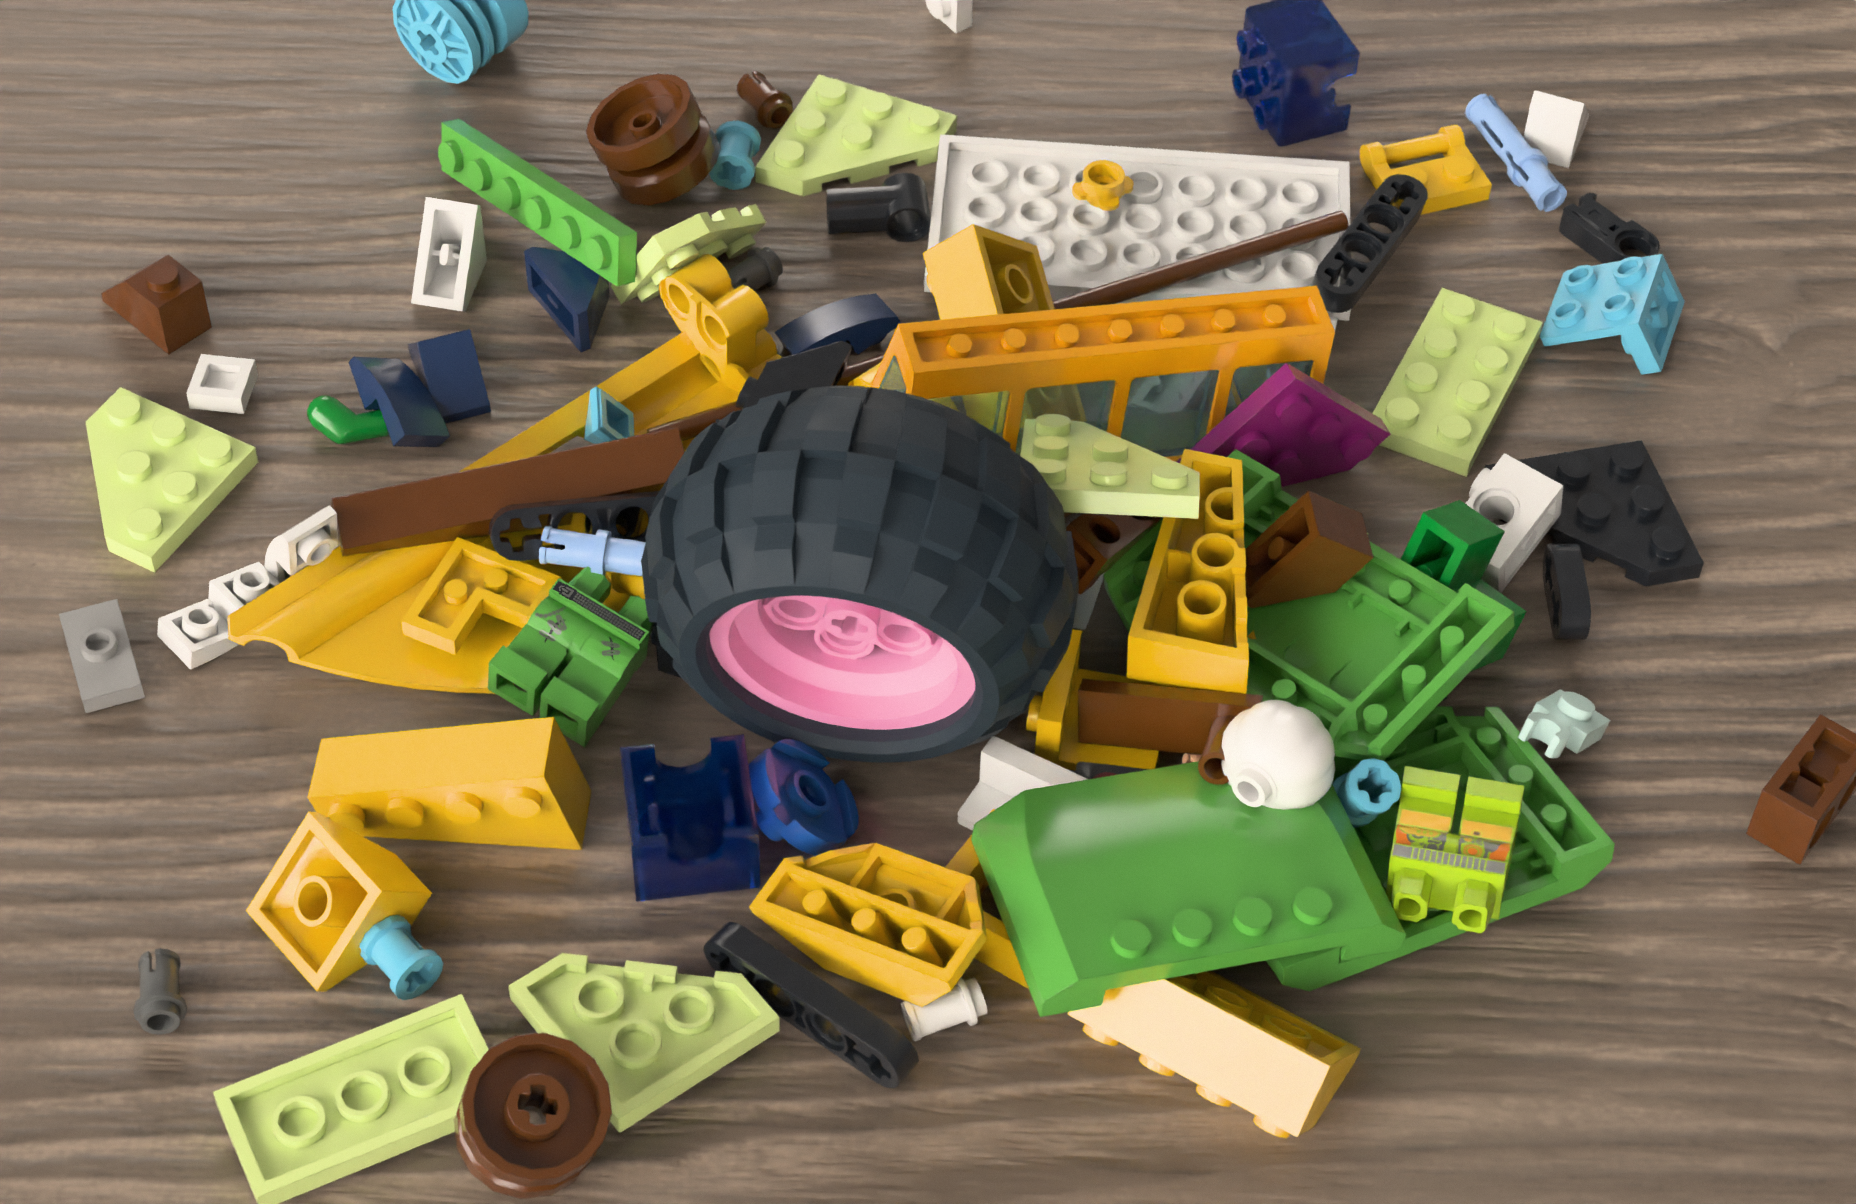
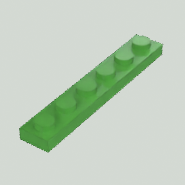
M461 119L441 122V144L438 148V157L443 172L618 287L635 282L636 231Z

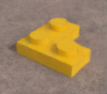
M457 537L401 620L403 635L456 655L483 613L523 628L537 606L549 596V590L559 578L562 579V577L522 561L508 560L500 556L496 551Z

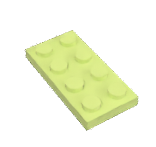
M1442 288L1372 413L1383 420L1391 434L1379 446L1467 477L1540 336L1543 322Z
M460 994L216 1090L213 1094L257 1204H279L455 1132L454 1118L469 1074L489 1049L463 995Z

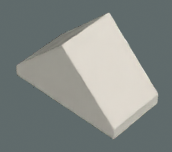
M1534 90L1524 138L1532 148L1539 149L1545 155L1548 163L1569 168L1589 118L1588 110L1584 103Z
M426 197L411 303L465 312L487 262L481 206Z

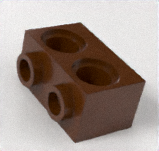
M1820 714L1762 789L1746 834L1801 865L1856 791V733Z

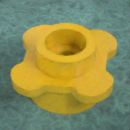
M1098 160L1091 162L1085 167L1083 181L1073 185L1072 194L1076 199L1087 200L1092 206L1101 210L1113 211L1119 207L1121 197L1133 191L1134 182L1130 177L1125 176L1123 168L1117 163L1108 160Z

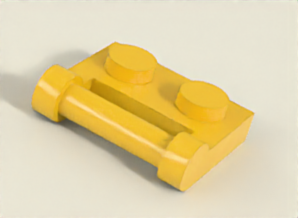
M1457 124L1441 127L1438 133L1383 146L1380 142L1364 144L1360 148L1362 168L1376 190L1386 178L1396 174L1414 177L1425 186L1428 197L1421 215L1489 200L1492 183L1465 145L1463 131ZM1440 153L1444 155L1443 158L1394 169L1389 167L1391 164ZM1399 199L1396 203L1393 202L1392 205L1399 209L1403 200Z

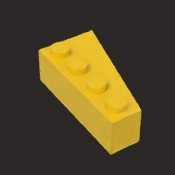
M1184 449L1180 464L1200 472L1198 519L1163 518L1128 634L1127 678L1169 687L1246 694L1249 645L1247 639L1248 615L1245 580L1246 553L1244 548L1242 460Z
M546 717L321 739L307 798L316 812L365 837L582 850L591 789L555 718Z

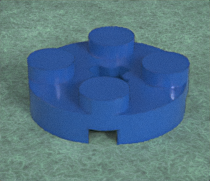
M783 739L771 748L765 749L748 764L747 774L750 779L754 799L760 808L756 813V821L761 831L773 841L785 839L797 849L816 856L841 848L846 840L856 832L859 824V815L855 799L845 781L842 779L834 785L830 777L822 770L830 762L821 753L797 740Z

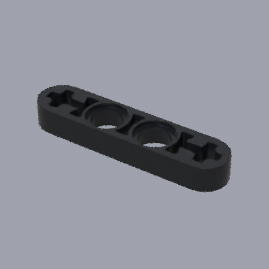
M1402 174L1391 175L1386 178L1319 264L1311 286L1318 287L1327 311L1342 313L1352 309L1417 223L1428 197L1427 189L1419 180ZM1399 199L1403 200L1399 209L1392 205L1393 202L1396 203ZM1369 223L1384 225L1392 233L1376 231L1370 227ZM1351 251L1363 254L1369 258L1370 262L1354 260L1346 252ZM1339 275L1346 280L1345 284H1341L1339 287L1334 286L1338 281Z
M660 491L509 505L501 508L494 514L489 524V536L494 549L500 556L514 561L539 559L540 547L564 550L565 545L552 543V545L542 546L541 534H530L523 536L522 546L512 547L508 538L500 537V531L510 528V519L520 518L525 528L542 527L538 516L549 514L547 526L558 529L561 518L567 513L581 512L590 519L591 527L589 534L596 535L597 530L600 529L611 531V537L646 542L647 527L639 536L626 537L618 532L616 520L623 509L636 506L647 512L649 523L655 498Z
M727 922L704 944L705 957L715 971L741 973L779 1017L876 1083L887 1088H896L917 1066L919 1062L918 1053L905 1035L744 926L735 922Z

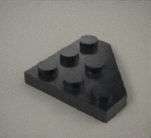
M1642 440L1518 460L1563 485L1561 515L1547 532V534L1553 536L1551 544H1578L1581 549L1582 558L1594 563L1597 556L1626 569V578L1646 587L1700 577L1704 562ZM1496 463L1485 465L1484 468L1492 470Z

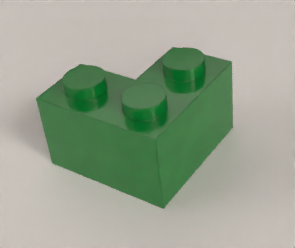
M1461 500L1423 512L1401 560L1457 593L1466 583L1514 611V627L1470 671L1472 672L1504 657L1527 611L1481 579L1505 531Z

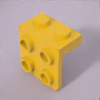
M1072 629L1068 649L1044 689L1043 696L1034 695L1029 704L1026 730L1036 732L1035 755L1065 769L1076 771L1078 762L1155 769L1159 756V751L1078 743V689L1083 678L1147 685L1158 684L1130 679L1126 676L1079 669L1082 631Z

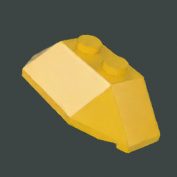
M878 843L830 850L805 859L803 855L784 858L749 906L755 916L823 969L920 1007H924L952 991L987 940L979 885L975 878Z

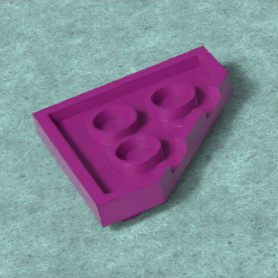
M1285 363L1190 450L1228 457L1236 449L1280 475L1281 487L1351 470L1360 461L1368 458L1374 449L1391 434L1381 418L1290 364Z

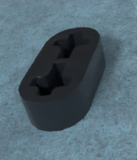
M1547 544L1543 557V582L1553 637L1555 639H1587L1591 623V603L1580 546L1578 544Z

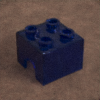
M1274 0L1247 7L1244 28L1237 33L1240 60L1239 68L1235 69L1232 73V84L1238 98H1246L1252 107L1257 126L1261 130H1267L1279 147L1346 131L1349 124L1351 105L1347 104L1338 107L1335 103V88L1332 87L1328 91L1326 89L1336 80L1357 73L1360 51L1322 0Z
M744 734L711 737L709 754L700 762L683 767L669 766L660 762L655 756L654 744L620 747L624 801L636 902L761 887L759 833Z

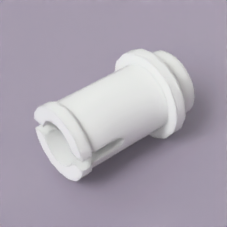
M961 977L952 991L924 1007L907 1001L901 1002L902 1013L914 1041L966 1021L969 1026H974L978 1023L977 1017L987 1014L983 993L974 977L965 981Z

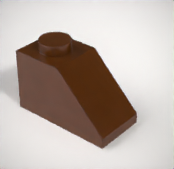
M169 254L143 267L101 293L103 301L168 355L212 328L202 281Z
M1308 490L1245 549L1247 606L1256 608L1336 592L1374 558L1362 513Z

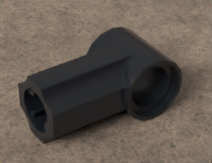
M903 172L894 174L887 178L881 186L826 190L828 234L886 231V234L891 239L908 243L923 238L930 230L931 219L926 185L921 177L913 173Z

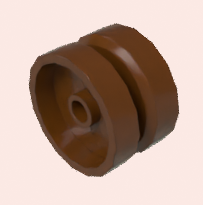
M671 74L645 76L619 87L601 101L590 116L586 129L589 143L600 162L607 167L609 177L620 196L631 204L650 206L671 201L689 192L707 177L717 163L720 152L717 136L707 118L701 114L698 102L689 85L683 79Z
M547 1033L515 1035L490 1048L471 1070L454 1118L457 1149L470 1173L492 1191L519 1199L550 1196L574 1183L602 1145L612 1114L609 1084L595 1059L573 1041ZM527 1110L536 1112L541 1117V1124L530 1123V1114Z

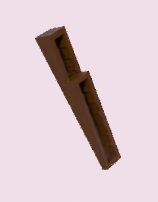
M676 427L332 498L331 507L337 513L338 539L342 556L455 541L457 537L470 539L489 536V524L494 514L501 508L513 504L660 491L685 452L679 429ZM581 512L567 513L561 518L558 526L570 525L573 514ZM549 514L538 516L542 527L525 528L520 518L510 519V528L500 531V534L544 528L547 526Z

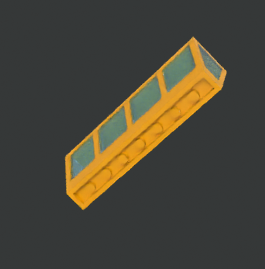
M1317 286L900 323L897 325L870 387L915 395L952 408L998 434L1010 443V448L1018 455L1021 453L1025 419H1036L1044 414H1060L1067 416L1071 421L1088 423L1176 462L1182 457L1184 449L1190 450L1285 363L1290 364L1323 384L1335 330Z

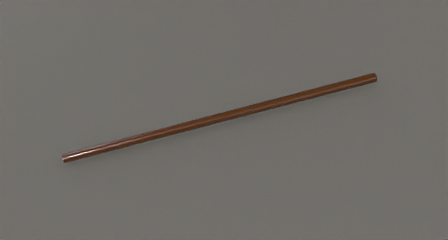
M1339 210L1054 300V308L1065 309L1116 304L1343 232L1348 228V220L1345 213ZM885 354L848 365L837 386H848L849 382L879 364ZM736 401L648 428L647 433L678 427L681 440L685 441L696 437L705 428L715 423L716 419L722 420L731 412L742 409L736 407Z

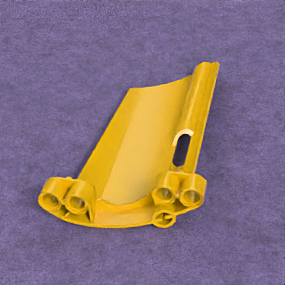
M710 254L700 256L659 283L662 301L682 333L597 385L598 388L633 412L635 436L646 434L648 428L737 401L749 376L758 380L767 362L783 358L777 354L776 344L772 336L764 329L768 326L769 317L761 298L748 286L741 285L734 289L725 267L716 257ZM894 356L880 388L898 392L906 391L897 358ZM881 362L849 382L848 386L870 387ZM590 390L459 472L549 454L576 436L584 438ZM950 397L928 399L958 411ZM694 438L682 441L684 451H686ZM645 510L642 518L639 535L642 534L648 526V515ZM583 513L573 514L571 524L558 526V529L585 533L586 515ZM616 524L618 532L625 535L627 531ZM544 528L500 534V537L508 538L512 547L522 546L523 536L530 534H541L542 536ZM490 536L465 539L496 551L491 543ZM454 541L342 556L339 546L321 563L313 566L308 565L227 616L229 640L244 646L253 640L273 643L285 650L289 662L373 683L454 693L495 694L488 690L489 662L502 646L508 647L523 628L483 613L456 655L403 635L401 620ZM542 542V546L552 545V543ZM539 559L522 561L561 576L562 580L567 583L584 569L550 563L540 564ZM606 571L605 577L610 582L611 579L608 577V571ZM611 586L610 594L603 604L619 613L630 596L627 593L620 594L616 592Z

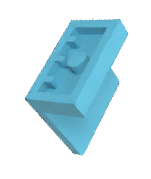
M1663 254L1646 257L1632 256L1621 261L1593 266L1580 265L1563 273L1542 328L1540 339L1544 346H1553L1621 335L1622 346L1627 354L1632 355L1641 375L1661 372L1685 301Z

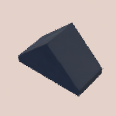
M531 247L524 250L528 290L581 353L590 349L610 297L609 281L564 251Z
M470 329L408 344L409 353L419 379L435 401L445 424L491 412Z

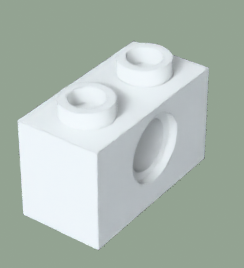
M1505 453L1492 470L1484 468L1478 474L1471 486L1470 498L1465 503L1488 520L1502 519L1508 522L1503 525H1496L1504 530L1505 533L1481 578L1500 593L1561 515L1563 485Z

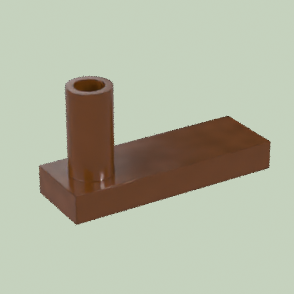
M1083 678L1078 689V743L1201 755L1198 763V771L1201 777L1211 784H1226L1229 782L1228 776L1224 775L1221 765L1222 760L1225 761V755L1221 746L1223 733L1228 724L1240 712L1263 702V695Z

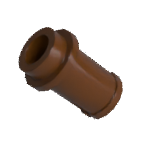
M752 71V76L759 84L746 73L737 84V93L740 98L755 110L756 119L763 127L774 129L783 127L793 113L791 97L784 91L776 90L761 72Z

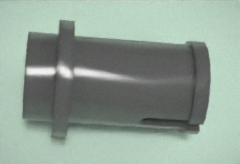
M764 247L763 249L753 248L748 252L747 259L727 272L732 285L735 284L734 289L745 285L756 291L764 285L767 287L774 286L778 282V276L783 273V266L777 254L769 247Z
M160 948L155 949L156 970L152 969V955L149 951L139 958L140 998L133 1007L135 1019L140 1023L142 1029L156 1035L168 1034L176 1030L187 1012L186 1002L180 996V957L169 949Z

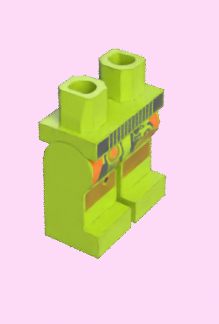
M1405 766L1390 855L1386 895L1389 901H1392V907L1398 919L1418 922L1427 917L1429 907L1452 911V923L1459 930L1483 933L1491 918L1499 920L1502 898L1518 832L1525 786L1468 776L1459 833L1452 834L1461 775Z

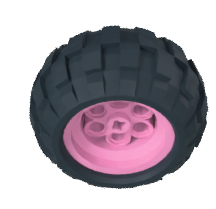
M825 386L767 396L759 399L757 405L733 411L717 424L712 423L701 431L691 441L655 498L645 536L646 543L641 566L646 610L649 621L657 622L660 644L673 657V668L711 706L745 729L776 743L783 739H793L805 743L825 757L859 762H910L945 755L989 739L1005 729L1009 721L1025 712L1036 692L1043 693L1068 649L1078 599L1079 582L1072 532L1066 531L1062 504L1036 467L1015 453L1010 448L1009 442L970 417L940 403L903 392L863 386Z

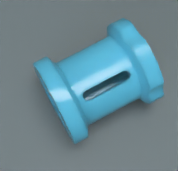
M729 121L722 124L716 131L720 152L717 163L709 175L717 185L737 190L751 184V179L755 173L752 157L759 151L761 137L759 132L750 124L741 121Z
M1375 758L1362 760L1353 770L1338 777L1332 783L1353 827L1367 825L1376 819L1378 814L1387 811L1400 798L1401 784L1398 774L1385 761Z
M400 915L388 916L381 922L373 925L364 935L359 946L361 957L366 963L379 966L391 980L390 988L397 998L402 1000H409L422 995L438 980L443 969L441 957L431 949L425 950L411 935L410 923Z

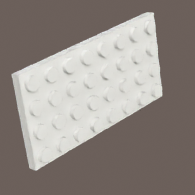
M940 135L928 249L972 224L1036 245L1052 301L1339 210L1345 213L1349 227V162ZM1098 160L1115 162L1123 168L1125 176L1133 180V191L1121 197L1119 207L1116 210L1104 211L1092 206L1087 200H1078L1073 196V185L1083 181V171L1091 162ZM1345 231L1116 304L1311 286L1319 264ZM1351 251L1346 252L1351 257ZM926 267L924 276V292H930L927 285L928 271ZM1339 275L1338 281L1334 286L1339 287L1341 284H1345L1346 280ZM1351 309L1342 313L1327 312L1331 318L1337 317L1338 320L1349 321Z

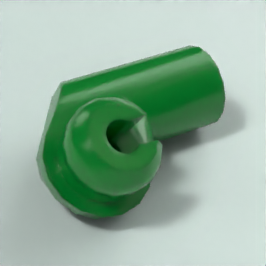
M328 395L316 397L308 406L307 417L309 422L315 429L334 443L347 444L388 436V430L381 410L356 414L339 400Z

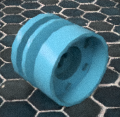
M396 0L393 6V19L401 42L415 61L428 73L441 80L459 84L471 78L479 68L489 63L493 55L502 52L523 35L528 26V8L525 0Z

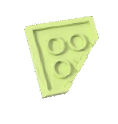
M818 75L755 166L756 182L796 195L806 196L821 192L822 184L847 177L852 184L889 174V166L912 160L915 161L917 166L937 162L940 135H954L957 131V115L846 83L838 79Z
M757 205L746 206L740 210L742 215H740L736 207L719 210L711 215L712 219L708 212L698 213L652 236L636 255L635 282L618 287L614 284L611 285L619 302L623 304L638 296L640 301L644 303L660 295L659 283L661 280L704 254L718 257L725 252L728 258L731 259L749 250L756 244L753 236L767 223Z
M121 387L86 421L108 550L152 572H156L258 463L254 446Z
M1044 414L1036 419H1025L1020 456L1033 464L1040 472L1046 483L1056 494L1063 506L1064 512L1198 519L1200 472L1088 423L1071 421L1070 418L1064 415Z
M561 953L508 985L510 1000L537 1033H547L571 1040L595 1059L609 1084L612 1108L610 1122L619 1133L780 1031L779 1016L741 973L715 971L714 977L680 974L678 973L677 966L626 960L625 967L589 963L588 956Z

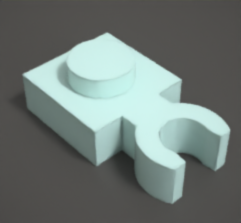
M1560 689L1535 704L1518 738L1524 742L1530 738L1543 741L1548 745L1544 755L1549 758L1560 757L1565 747L1578 754L1601 740L1610 719L1595 711L1594 704L1586 697L1574 692H1564Z

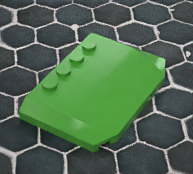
M1235 449L1228 457L1242 460L1244 548L1246 549L1298 499L1281 490L1280 475ZM1163 519L1103 574L1105 590L1128 633ZM1370 542L1374 558L1336 592L1256 608L1247 606V636L1254 630L1256 639L1247 637L1249 668L1246 694L1263 695V701H1286L1294 706L1303 707L1313 712L1331 735L1335 756L1356 760L1375 758L1384 761L1514 627V611L1466 583L1457 593Z
M1436 706L1384 761L1398 774L1401 789L1405 766L1461 775L1452 834L1459 833L1468 776L1525 786L1518 832L1502 898L1499 919L1583 888L1612 861L1615 843L1528 741L1524 742L1518 738L1520 731L1499 707H1485L1484 716H1455L1452 706ZM1334 756L1335 773L1333 781L1343 774L1349 773L1362 760ZM1400 798L1387 811L1378 814L1376 819L1367 825L1354 827L1385 893ZM1428 907L1427 917L1418 922L1399 919L1406 936L1401 949L1397 951L1342 961L1340 958V947L1265 961L1282 985L1312 991L1468 931L1459 930L1452 923V911ZM1491 918L1489 923L1497 921L1498 919Z
M1199 761L1024 790L974 824L971 841L1040 1017L1102 1006L1105 991L1109 989L1340 947V958L1342 961L1397 951L1401 949L1406 933L1333 785L1321 799L1305 808L1283 810L1263 805L1252 807L1241 802L1234 794L1232 786L1228 783L1215 785L1205 781L1198 771Z

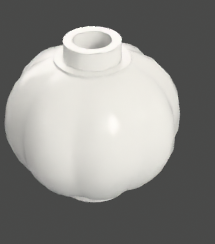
M1268 700L1257 703L1252 708L1240 712L1226 727L1221 745L1225 761L1222 760L1221 765L1224 775L1228 776V784L1232 786L1234 794L1244 804L1252 807L1263 805L1283 810L1305 808L1321 799L1332 786L1335 773L1333 739L1321 720L1313 712L1303 707L1294 706L1286 701Z

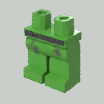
M590 567L582 569L569 583L560 578L549 590V596L537 606L527 624L508 647L502 646L491 659L488 671V690L532 716L540 708V718L554 717L563 735L583 747L587 745L632 678L634 672L645 661L648 639L655 623L649 621L646 602L639 596H630L619 613L605 606L603 602L610 594L611 583L602 574L592 573ZM513 683L516 684L517 686L521 687L522 689L526 690V691H522V690L517 689V688L513 685ZM563 713L571 717L572 719L576 720L577 722L569 720L563 715Z

